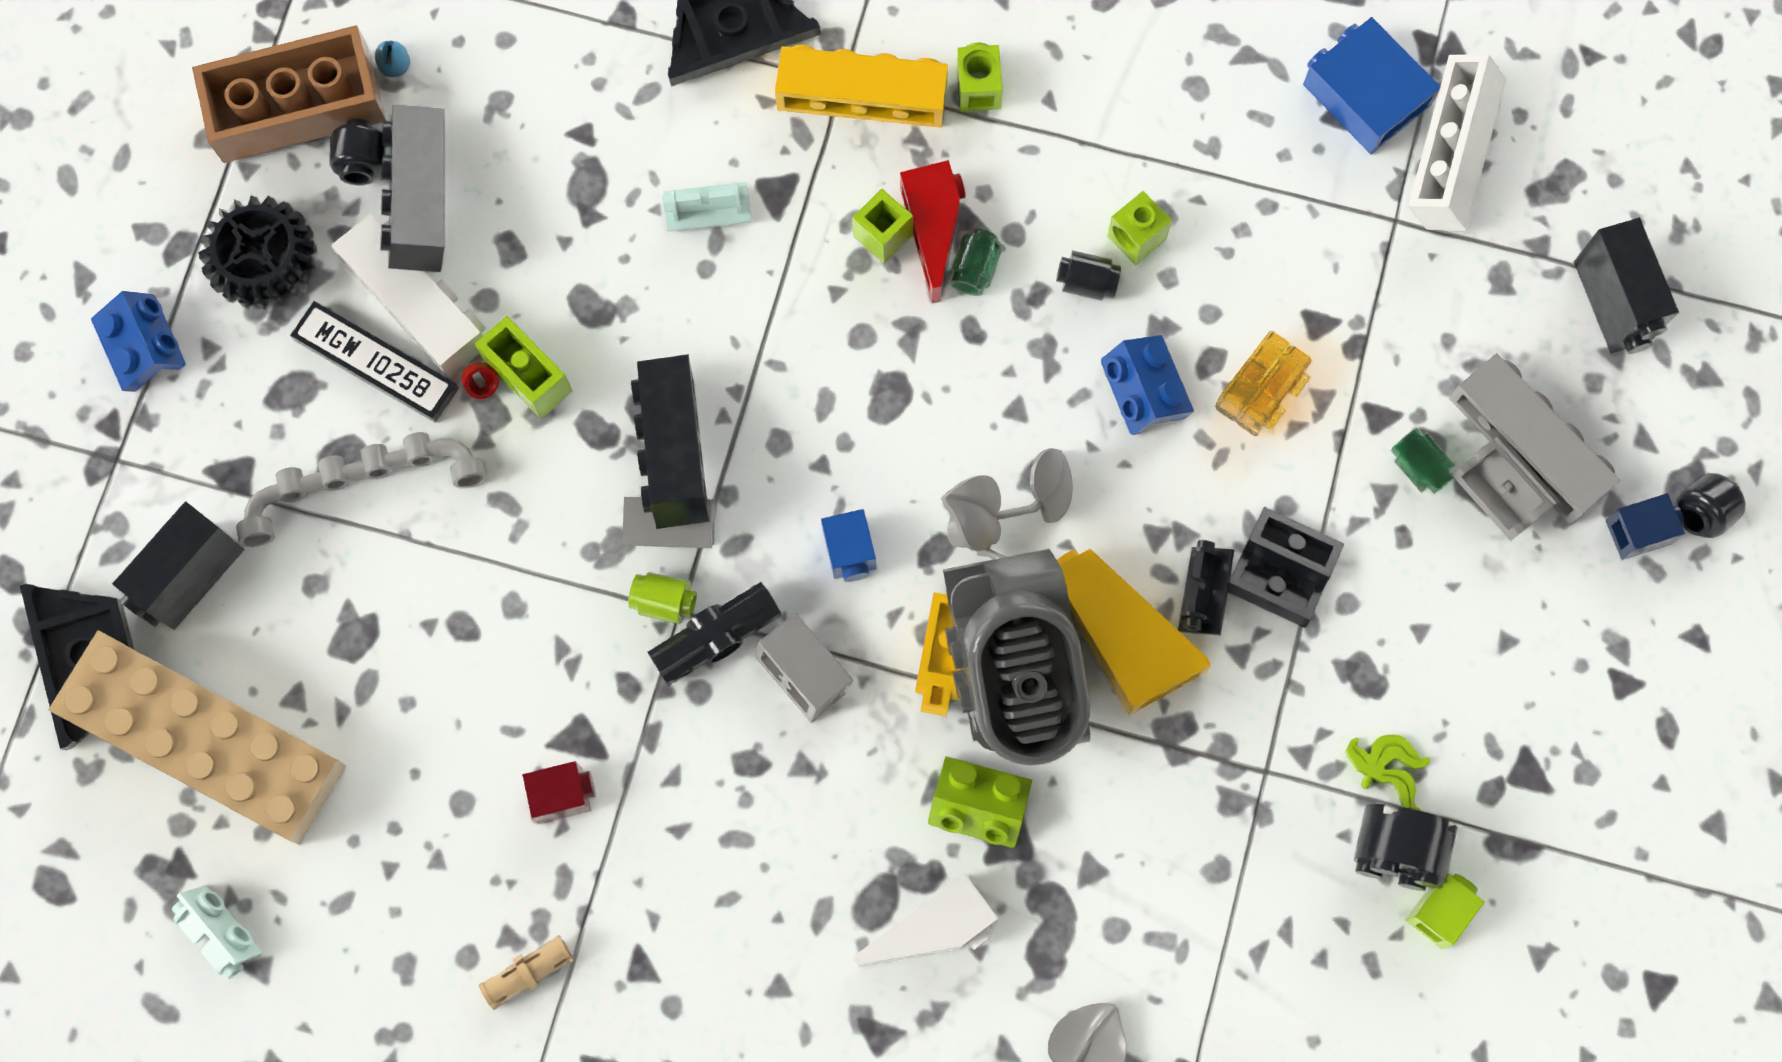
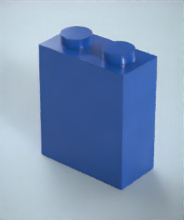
M1370 17L1360 26L1356 23L1349 26L1338 38V44L1329 51L1326 48L1318 51L1307 63L1309 70L1303 86L1370 155L1433 104L1441 87L1373 17Z

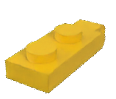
M933 592L915 693L923 694L920 712L947 717L950 700L959 701L952 671L957 670H955L952 655L950 656L945 636V629L952 627L947 594Z

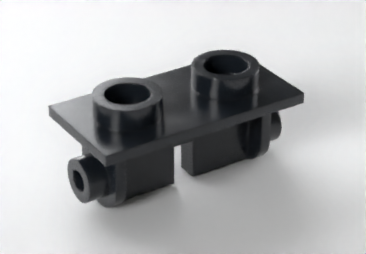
M1198 540L1197 547L1191 548L1178 626L1179 632L1221 636L1234 549L1215 548V543L1208 540Z

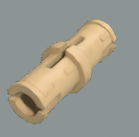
M558 935L525 957L520 954L514 958V964L505 968V970L494 977L480 983L479 988L489 1006L495 1010L529 988L531 991L540 986L539 981L557 969L574 961V958L564 940Z

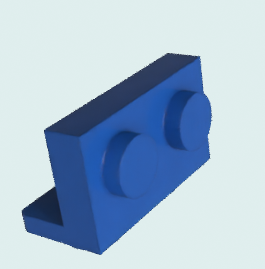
M121 291L91 318V322L122 391L136 392L162 369L180 370L186 365L179 349V344L174 338L163 314L162 306L153 294Z
M1162 335L1123 340L1101 358V365L1105 376L1108 379L1121 415L1131 435L1141 434L1153 424L1185 419L1194 412Z

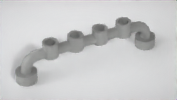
M416 432L403 438L404 449L391 453L387 452V447L383 444H372L361 449L362 460L345 465V460L342 456L325 457L318 462L320 471L318 473L303 476L300 468H284L275 474L277 484L257 491L249 499L244 510V520L236 525L238 541L243 547H259L272 542L275 538L272 520L262 516V513L268 505L278 501L296 502L305 498L307 493L322 489L329 491L343 489L351 481L365 477L369 479L383 478L388 476L394 469L405 466L423 467L432 463L434 458L451 456L456 459V462L450 466L453 485L461 489L473 488L483 484L488 479L485 462L482 458L473 457L470 449L460 441L449 438L430 442L427 433Z

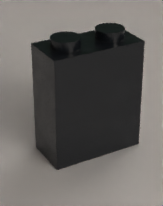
M1640 217L1598 229L1573 261L1610 354L1625 349L1628 354H1634L1653 345L1652 340L1667 331L1666 325L1679 313Z
M185 501L115 579L112 585L124 594L119 602L136 616L142 617L155 628L162 622L175 630L245 549Z

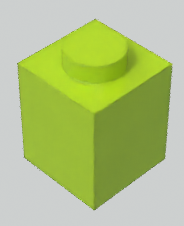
M882 188L852 217L853 237L883 264L913 236V215Z
M1448 873L1447 882H1443L1442 888L1429 887L1405 921L1441 949L1454 946L1485 901L1476 895L1478 889L1472 882L1457 873L1453 876Z

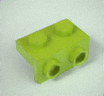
M945 756L934 793L928 824L947 832L960 833L985 840L990 844L1013 848L1017 842L1033 780Z

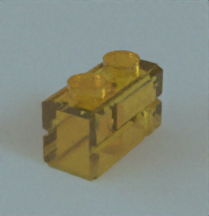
M1269 331L1220 394L1215 405L1216 410L1231 421H1235L1238 426L1252 436L1257 437L1264 427L1272 431L1287 411L1281 405L1288 395L1291 394L1297 398L1312 377L1306 372L1313 360L1297 347L1291 346L1287 340L1274 331Z

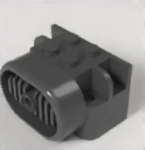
M1045 549L942 569L952 627L945 629V636L950 656L952 655L954 667L957 670L952 671L957 698L960 699L962 712H968L973 741H978L983 748L995 751L1006 760L1022 765L1050 763L1066 755L1077 744L1090 742V699L1081 644L1073 627L1064 574L1051 550Z

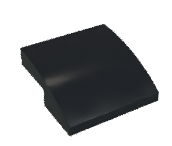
M1263 507L1230 577L1228 592L1306 628L1314 614L1322 592L1333 573L1344 543L1267 507Z

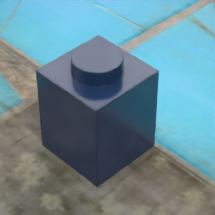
M1668 493L1619 508L1605 519L1621 560L1671 545L1685 534L1683 514L1680 508L1672 503Z

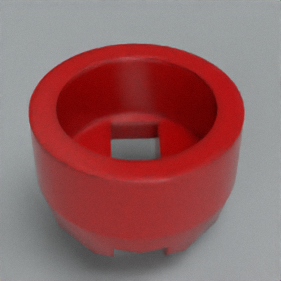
M476 361L464 368L462 384L471 397L486 399L496 392L499 378L490 365ZM477 372L480 373L486 382L480 387L473 378V375Z

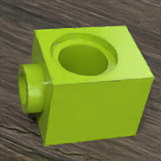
M975 42L965 47H957L956 71L960 112L1001 109L1003 86L999 45ZM983 71L988 76L978 79L972 77L970 73Z
M1143 190L1111 216L1107 237L1136 266L1167 240L1172 219Z

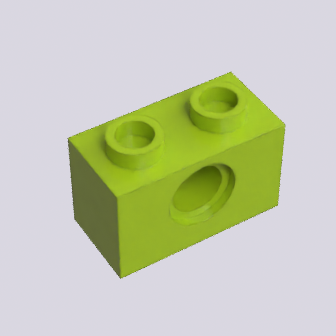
M507 315L474 344L483 361L494 369L496 374L540 419L544 418L573 392L566 375Z

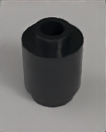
M1072 250L1069 258L1061 257L1056 282L1063 283L1062 292L1099 301H1102L1104 297L1114 299L1120 279L1121 266L1112 264V259Z

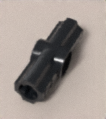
M759 582L724 605L716 604L699 612L689 620L686 625L687 628L647 653L666 684L670 686L708 661L709 663H716L740 648L745 638L778 619L782 614L762 582Z

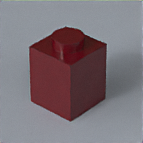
M576 761L522 774L531 819L538 824L592 811L589 799L596 797L591 772H583L582 767Z

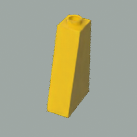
M1088 549L1078 554L1077 550H1072L1056 559L1064 574L1072 620L1129 716L1206 674L1211 666L1208 658L1092 549Z

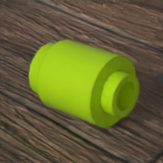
M648 572L646 576L636 574L629 592L628 607L638 610V615L681 624L685 616L692 617L696 605L697 592L691 590V582L688 580Z

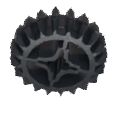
M251 195L248 205L243 206L240 201L234 199L233 211L228 213L227 210L219 208V215L222 219L219 222L207 221V227L212 234L200 236L201 243L205 247V249L198 252L199 259L205 264L201 267L202 273L210 280V286L214 291L220 294L223 293L222 296L226 301L232 304L238 300L242 307L249 309L255 301L259 308L266 310L269 299L273 298L276 304L283 305L282 294L288 291L291 295L297 296L298 290L294 285L297 282L309 284V277L304 270L316 269V262L311 257V255L318 253L317 245L312 240L314 232L309 225H306L304 216L300 212L294 211L291 205L285 201L278 204L274 198L268 195L261 204L257 197ZM237 241L236 249L230 254L233 245ZM289 243L286 256L282 263L279 265V258L281 254L287 249L285 245ZM253 244L257 250H261L268 260L264 261L259 254L256 255L249 245ZM258 274H265L262 277L252 278Z

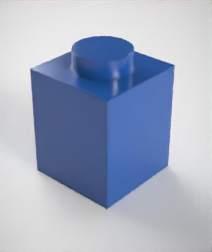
M864 509L821 518L822 531L834 579L843 577L845 582L858 581L870 575L869 571L877 569L876 556Z

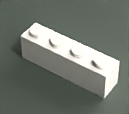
M1490 54L1449 55L1408 205L1426 230H1467L1506 82Z
M370 213L331 246L345 266L444 375L450 379L480 354L474 344L483 337L481 332L486 328L470 309L462 313L454 304L458 297L442 279L435 283L427 274L429 271L388 269V251H380L381 223ZM387 220L384 225H389V221Z

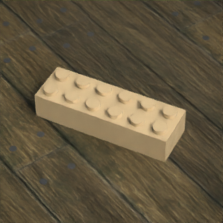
M99 630L48 709L52 713L298 845L302 842L346 767L345 764Z

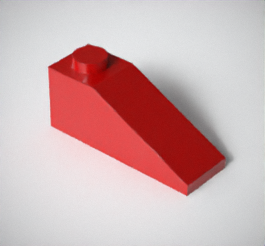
M949 160L900 172V192L905 209L913 215V238L932 303L941 301L959 218L960 199L966 198L960 173L953 174Z

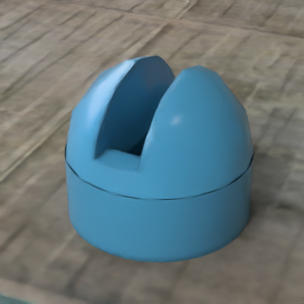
M391 40L383 41L377 46L374 53L375 62L382 74L388 77H398L408 70L410 57L402 44ZM388 52H391L392 64H386Z

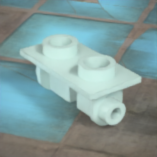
M747 182L663 191L662 200L668 232L751 222Z
M207 885L181 892L177 895L180 901L172 908V911L175 913L173 920L183 929L194 944L201 942L206 935L210 938V941L200 951L215 968L218 975L225 974L228 979H231L244 968L241 964L242 962L261 956L263 952L253 941L251 933L236 921L226 909L222 898Z

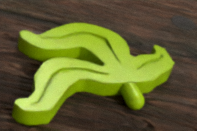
M1390 734L1378 737L1370 748V754L1357 746L1358 737L1351 739L1345 753L1356 771L1365 775L1361 782V787L1368 789L1372 780L1378 783H1389L1396 789L1401 807L1420 810L1414 803L1416 786L1411 774L1404 770H1385L1384 767L1390 761L1397 759L1404 766L1417 770L1429 765L1430 758H1420L1413 746L1400 735Z

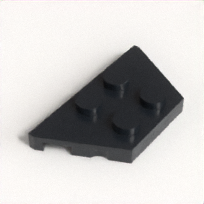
M677 0L676 27L673 29V49L671 64L668 67V79L672 87L781 49V46L786 47L821 35L820 25L815 18L811 17L809 19L794 6L793 0Z
M31 584L20 585L49 707L98 630L134 649L124 607L119 602V599L81 594L63 589L55 590L37 587ZM51 712L60 749L66 751L73 749L89 734L88 731Z

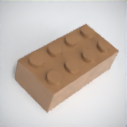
M358 25L192 67L207 140L223 163L331 136L333 130L347 124V121L352 119H363L369 121L372 125L387 121L370 50Z

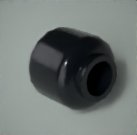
M363 119L349 120L347 124L333 130L330 138L329 165L341 181L350 185L364 186L371 184L374 179L381 176L382 155H386V147L382 146L381 131L372 127L369 121Z
M1707 473L1698 477L1681 492L1676 500V505L1683 514V528L1687 532L1703 538H1715L1724 534L1740 520L1745 512L1746 502L1743 492L1736 482L1718 473Z

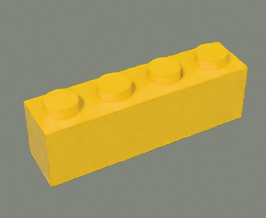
M801 44L793 47L781 46L775 87L777 110L942 128L948 83V64L940 63L932 58H919L917 60L898 59L895 55L888 53L870 56L857 54L848 49H837L832 52L815 50L811 46Z

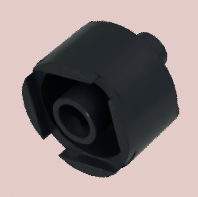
M1367 804L1364 809L1354 855V862H1356L1355 872L1376 879H1382L1383 874L1398 877L1399 886L1416 891H1426V887L1442 888L1443 882H1447L1458 827L1456 825L1448 826L1449 820L1420 810L1399 806L1398 812L1387 814L1383 813L1385 804Z

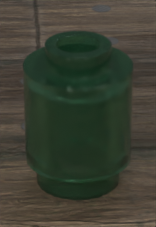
M974 229L973 233L963 234L950 270L952 276L950 284L953 288L965 294L981 296L984 289L990 287L1003 250L1002 245L997 242L998 238L995 234L984 229Z
M1418 428L1408 433L1390 450L1396 457L1394 460L1395 464L1421 493L1430 489L1433 494H1436L1454 479L1450 471L1456 464L1428 433L1423 435Z

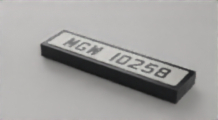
M313 301L290 334L295 342L434 423L437 422L459 389L457 383Z

